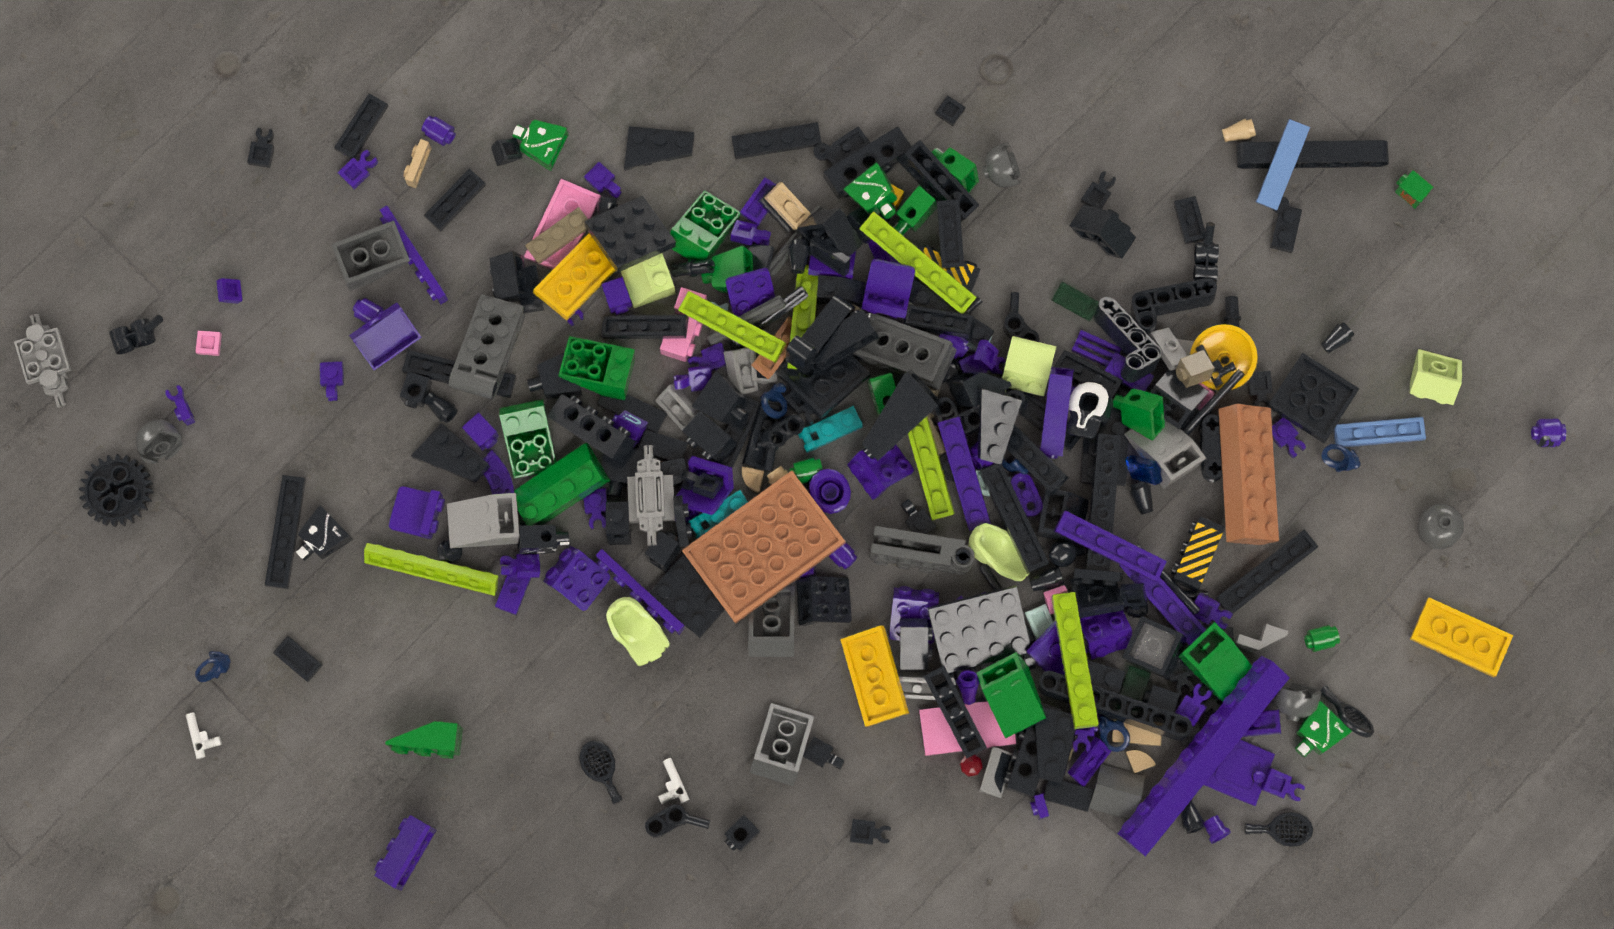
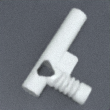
M195 713L186 714L196 759L204 758L205 749L222 745L221 738L218 736L209 740L206 731L199 732ZM200 743V744H202L203 746H202L201 749L198 750V749H197V744Z
M672 759L664 760L663 763L671 781L665 784L668 793L666 792V794L658 796L661 804L678 797L681 803L690 800ZM678 788H682L684 793L677 794L676 791Z

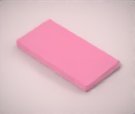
M561 179L533 239L578 207L588 219L592 218L601 195ZM585 232L539 265L553 270L581 242ZM527 250L524 255L525 259L537 263Z
M988 701L971 705L965 704L987 748L1016 745L1015 734L1008 738L1004 737ZM940 707L919 710L925 756L962 751Z

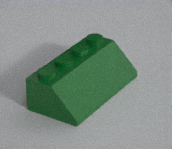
M586 442L515 489L517 510L527 526L544 525L609 482L610 479Z

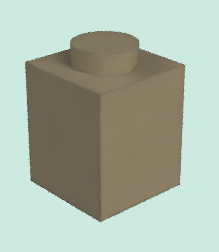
M1202 350L1180 358L1176 368V375L1184 383L1185 387L1188 388L1210 380L1214 366L1205 351Z

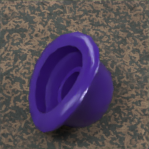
M820 470L813 476L809 484V494L825 513H838L850 501L851 490L849 483L844 475L836 470Z

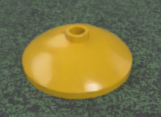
M1222 324L1206 329L1196 338L1190 351V355L1197 353L1195 348L1204 345L1212 362L1219 360L1221 363L1223 358H1229L1227 364L1221 363L1222 367L1233 362L1236 370L1231 371V373L1229 372V374L1227 373V375L1225 374V376L1223 375L1221 377L1223 383L1225 384L1238 369L1245 374L1231 390L1244 385L1251 378L1257 366L1258 354L1254 341L1244 330L1233 325ZM1219 373L1212 374L1214 379L1219 375ZM1211 378L1202 382L1208 388L1216 391L1222 387L1216 388Z

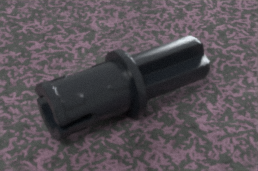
M1228 296L1225 298L1226 317H1224V321H1226V325L1240 328L1239 321L1242 317L1239 316L1238 297Z

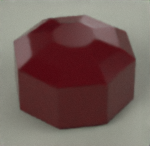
M976 755L967 759L964 756L960 762L961 772L968 777L977 776L983 768L981 759Z

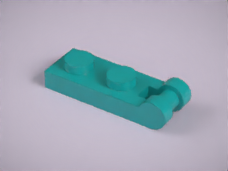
M854 406L809 427L803 428V431L798 436L800 439H803L805 443L804 448L808 453L863 428V424ZM816 433L819 439L813 441L811 434Z
M741 490L726 498L714 514L702 513L688 522L691 523V527L696 533V539L748 503ZM704 521L709 525V528L706 530L701 526V523Z

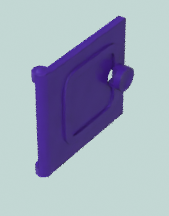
M1239 740L1205 782L1204 786L1256 806L1261 793V787L1275 754Z

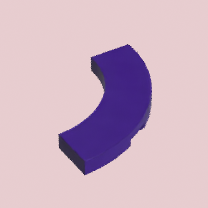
M491 450L483 460L491 466L484 473V476L490 485L492 495L514 493L513 482L507 468Z

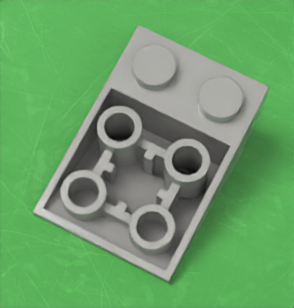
M1165 420V427L1153 441L1132 429L1124 434L1163 489L1197 468L1206 459L1193 439L1167 420Z
M516 493L493 494L447 504L450 548L518 544L519 526Z

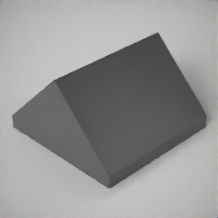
M1101 764L1089 809L1129 820L1140 803L1145 776Z

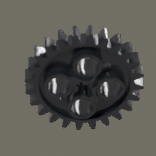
M116 454L115 460L110 455H107L106 462L99 458L98 466L90 464L93 469L92 472L85 470L86 475L89 476L88 479L80 480L85 484V487H80L79 490L85 493V495H82L79 499L87 501L82 507L85 510L90 509L87 514L90 517L95 515L94 520L98 523L102 520L105 526L110 521L113 527H117L118 521H120L121 525L126 526L127 519L135 523L133 516L137 515L142 518L140 510L148 511L144 504L145 502H152L147 497L148 494L154 493L152 489L148 488L154 484L153 481L146 480L150 473L148 471L143 472L146 468L144 465L137 466L138 460L133 459L130 462L128 455L123 460L119 454ZM126 471L125 478L117 480L118 473ZM105 481L106 487L102 491H97L98 484ZM115 487H119V489H118V494L115 495V494H114V492H115V489H114V488H115ZM136 490V496L131 500H127L128 492ZM110 501H115V508L113 510L108 511V503Z

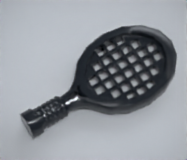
M1326 685L1320 690L1322 692L1321 696H1324L1330 703H1333L1339 718L1350 730L1365 738L1373 735L1374 727L1361 711L1341 702Z
M595 740L587 742L580 751L579 761L582 770L587 777L593 781L601 782L607 787L613 805L619 803L623 798L612 783L616 766L613 753L602 742ZM605 750L608 752V753H606V754L600 756V753H601V752H603V751H605Z
M1288 812L1275 817L1270 824L1265 826L1245 824L1244 832L1245 835L1267 833L1275 842L1282 846L1295 847L1308 842L1313 834V826L1309 819L1300 813Z

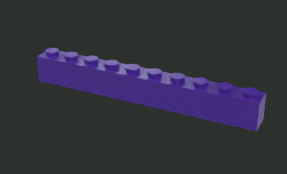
M1263 656L1256 660L1252 668L1239 680L1235 689L1224 699L1223 704L1210 716L1206 725L1195 735L1189 746L1181 752L1176 762L1167 769L1163 778L1151 789L1150 794L1138 805L1136 811L1122 825L1121 830L1117 834L1146 857L1290 677L1273 661Z

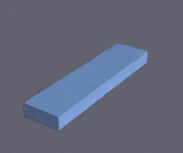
M1290 119L1288 120L1256 203L1273 210L1278 209L1310 127Z
M1423 417L1337 424L1333 430L1335 444L1342 445L1343 447L1422 441L1426 439Z

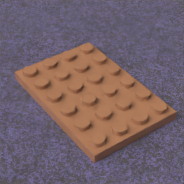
M790 471L684 548L682 552L736 624L846 544V542L793 471Z

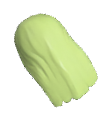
M984 523L972 531L968 546L973 550L975 558L981 563L989 565L1000 575L1014 581H1023L1030 574H1027L1006 530Z
M622 597L609 606L606 617L614 638L627 649L638 666L648 664L649 661L653 662L662 656V652L666 649L665 647L668 648L670 643L660 625L638 601L631 597Z

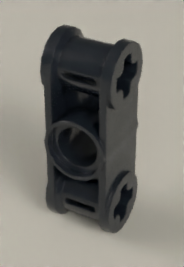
M1211 414L1204 418L1199 430L1200 450L1206 457L1202 462V475L1206 481L1213 483L1220 480L1223 474L1219 417ZM1209 422L1215 427L1213 431L1210 430V427H1206ZM1212 466H1214V470H1218L1216 475H1213V471H1209Z

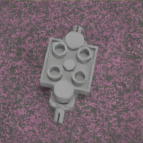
M39 314L31 315L32 326H29L26 330L27 337L14 341L26 383L30 385L39 382L47 396H54L58 408L65 406L63 392L69 389L66 381L68 378L67 372L72 370L60 330L57 327L51 329L48 325H42Z
M645 445L643 446L644 459L637 462L638 472L635 473V477H627L629 523H639L640 531L647 532V545L652 546V537V544L655 546L657 545L656 532L663 530V522L675 521L673 475H663L660 460L653 459V446L649 445L648 454V447Z

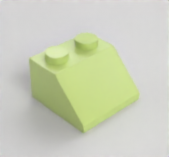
M662 253L621 271L634 308L676 294Z
M1012 336L1002 379L1011 383L1010 389L1044 396L1056 346Z
M1418 349L1410 380V394L1418 398L1432 399L1440 404L1454 405L1462 384V360Z

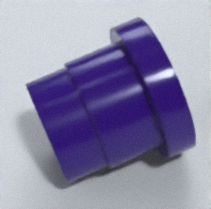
M1218 815L1211 817L1203 823L1210 836L1209 841L1211 844L1222 840L1231 833L1230 829L1225 827Z

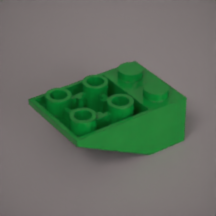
M704 190L671 229L670 234L676 241V247L672 248V250L688 260L695 259L696 261L712 259L736 220L740 217V211Z
M569 336L559 377L602 396L625 400L635 363V349Z
M543 399L499 408L500 421L514 479L539 474L557 462Z
M1215 622L1178 656L1212 690L1213 694L1222 703L1235 689L1239 680L1252 668V665L1232 639Z
M1017 652L977 672L982 691L1005 738L1046 718L1029 667Z
M434 721L389 739L385 742V745L390 747L391 751H394L396 754L408 755V751H414L418 756L431 757V753H437L440 758L453 759L454 755L460 756L463 728L458 723Z

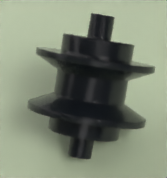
M443 541L437 548V554L441 561L452 563L461 558L462 548H450V541Z

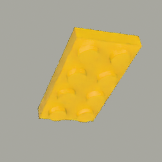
M589 233L534 288L533 293L565 320H568L615 272V269Z
M1427 598L1410 640L1491 677H1496L1513 635L1432 598Z
M880 625L840 639L865 727L909 714L885 627Z

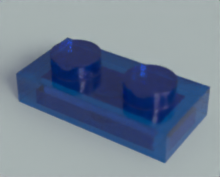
M1130 455L1125 458L1132 479L1153 485L1163 482L1162 470L1157 461L1136 455Z

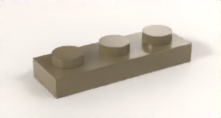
M578 207L527 243L525 247L535 261L541 264L587 231L585 221L588 218Z

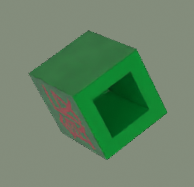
M1413 170L1409 175L1404 174L1397 181L1396 184L1399 187L1395 193L1416 209L1433 189V186Z

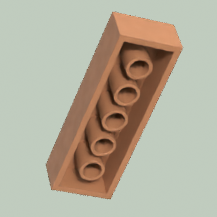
M1234 404L1219 409L1226 541L1252 545L1279 541L1271 408Z

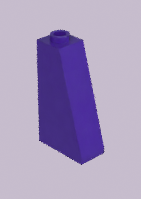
M1051 367L1041 441V450L1050 459H1057L1058 456H1063L1074 369Z

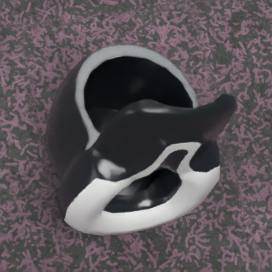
M1086 382L1079 384L1073 390L1069 401L1071 416L1068 424V433L1070 435L1092 439L1096 436L1099 427L1105 426L1108 422L1114 403L1108 390L1102 385Z

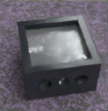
M1141 616L1122 658L1130 664L1168 680L1187 638L1182 633Z

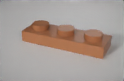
M788 317L773 335L786 342L777 362L775 363L759 354L751 365L767 379L772 377L786 358V350L791 336V317Z

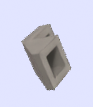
M1266 624L1262 629L1259 640L1239 634L1236 637L1235 645L1256 653L1284 639L1288 635V631Z

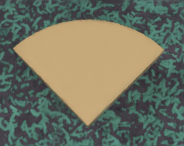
M742 466L744 483L751 491L760 494L764 471Z
M1131 750L1125 752L1134 774L1156 765L1153 759L1142 751Z

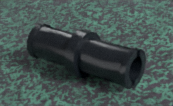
M690 259L684 263L671 264L670 268L676 269L670 270L673 277L687 275L696 277L698 274L713 273L715 269H709V267H715V263L712 259L701 261Z

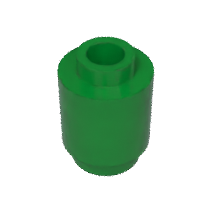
M814 458L793 463V468H790V471H793L802 484L811 482L813 476L820 470H823L820 459L814 460Z
M1330 625L1307 630L1304 641L1307 649L1317 652L1335 647V644L1340 643V636L1336 626L1330 627Z

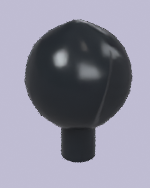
M1065 540L1056 541L1049 549L1051 562L1059 567H1067L1075 561L1076 556H1083L1085 554L1084 547H1075L1072 543Z

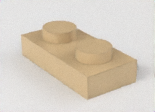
M420 139L419 144L414 146L411 155L413 158L412 162L406 166L404 171L407 185L416 188L432 149L429 142Z
M779 182L764 197L793 230H797V227L811 215L782 182Z

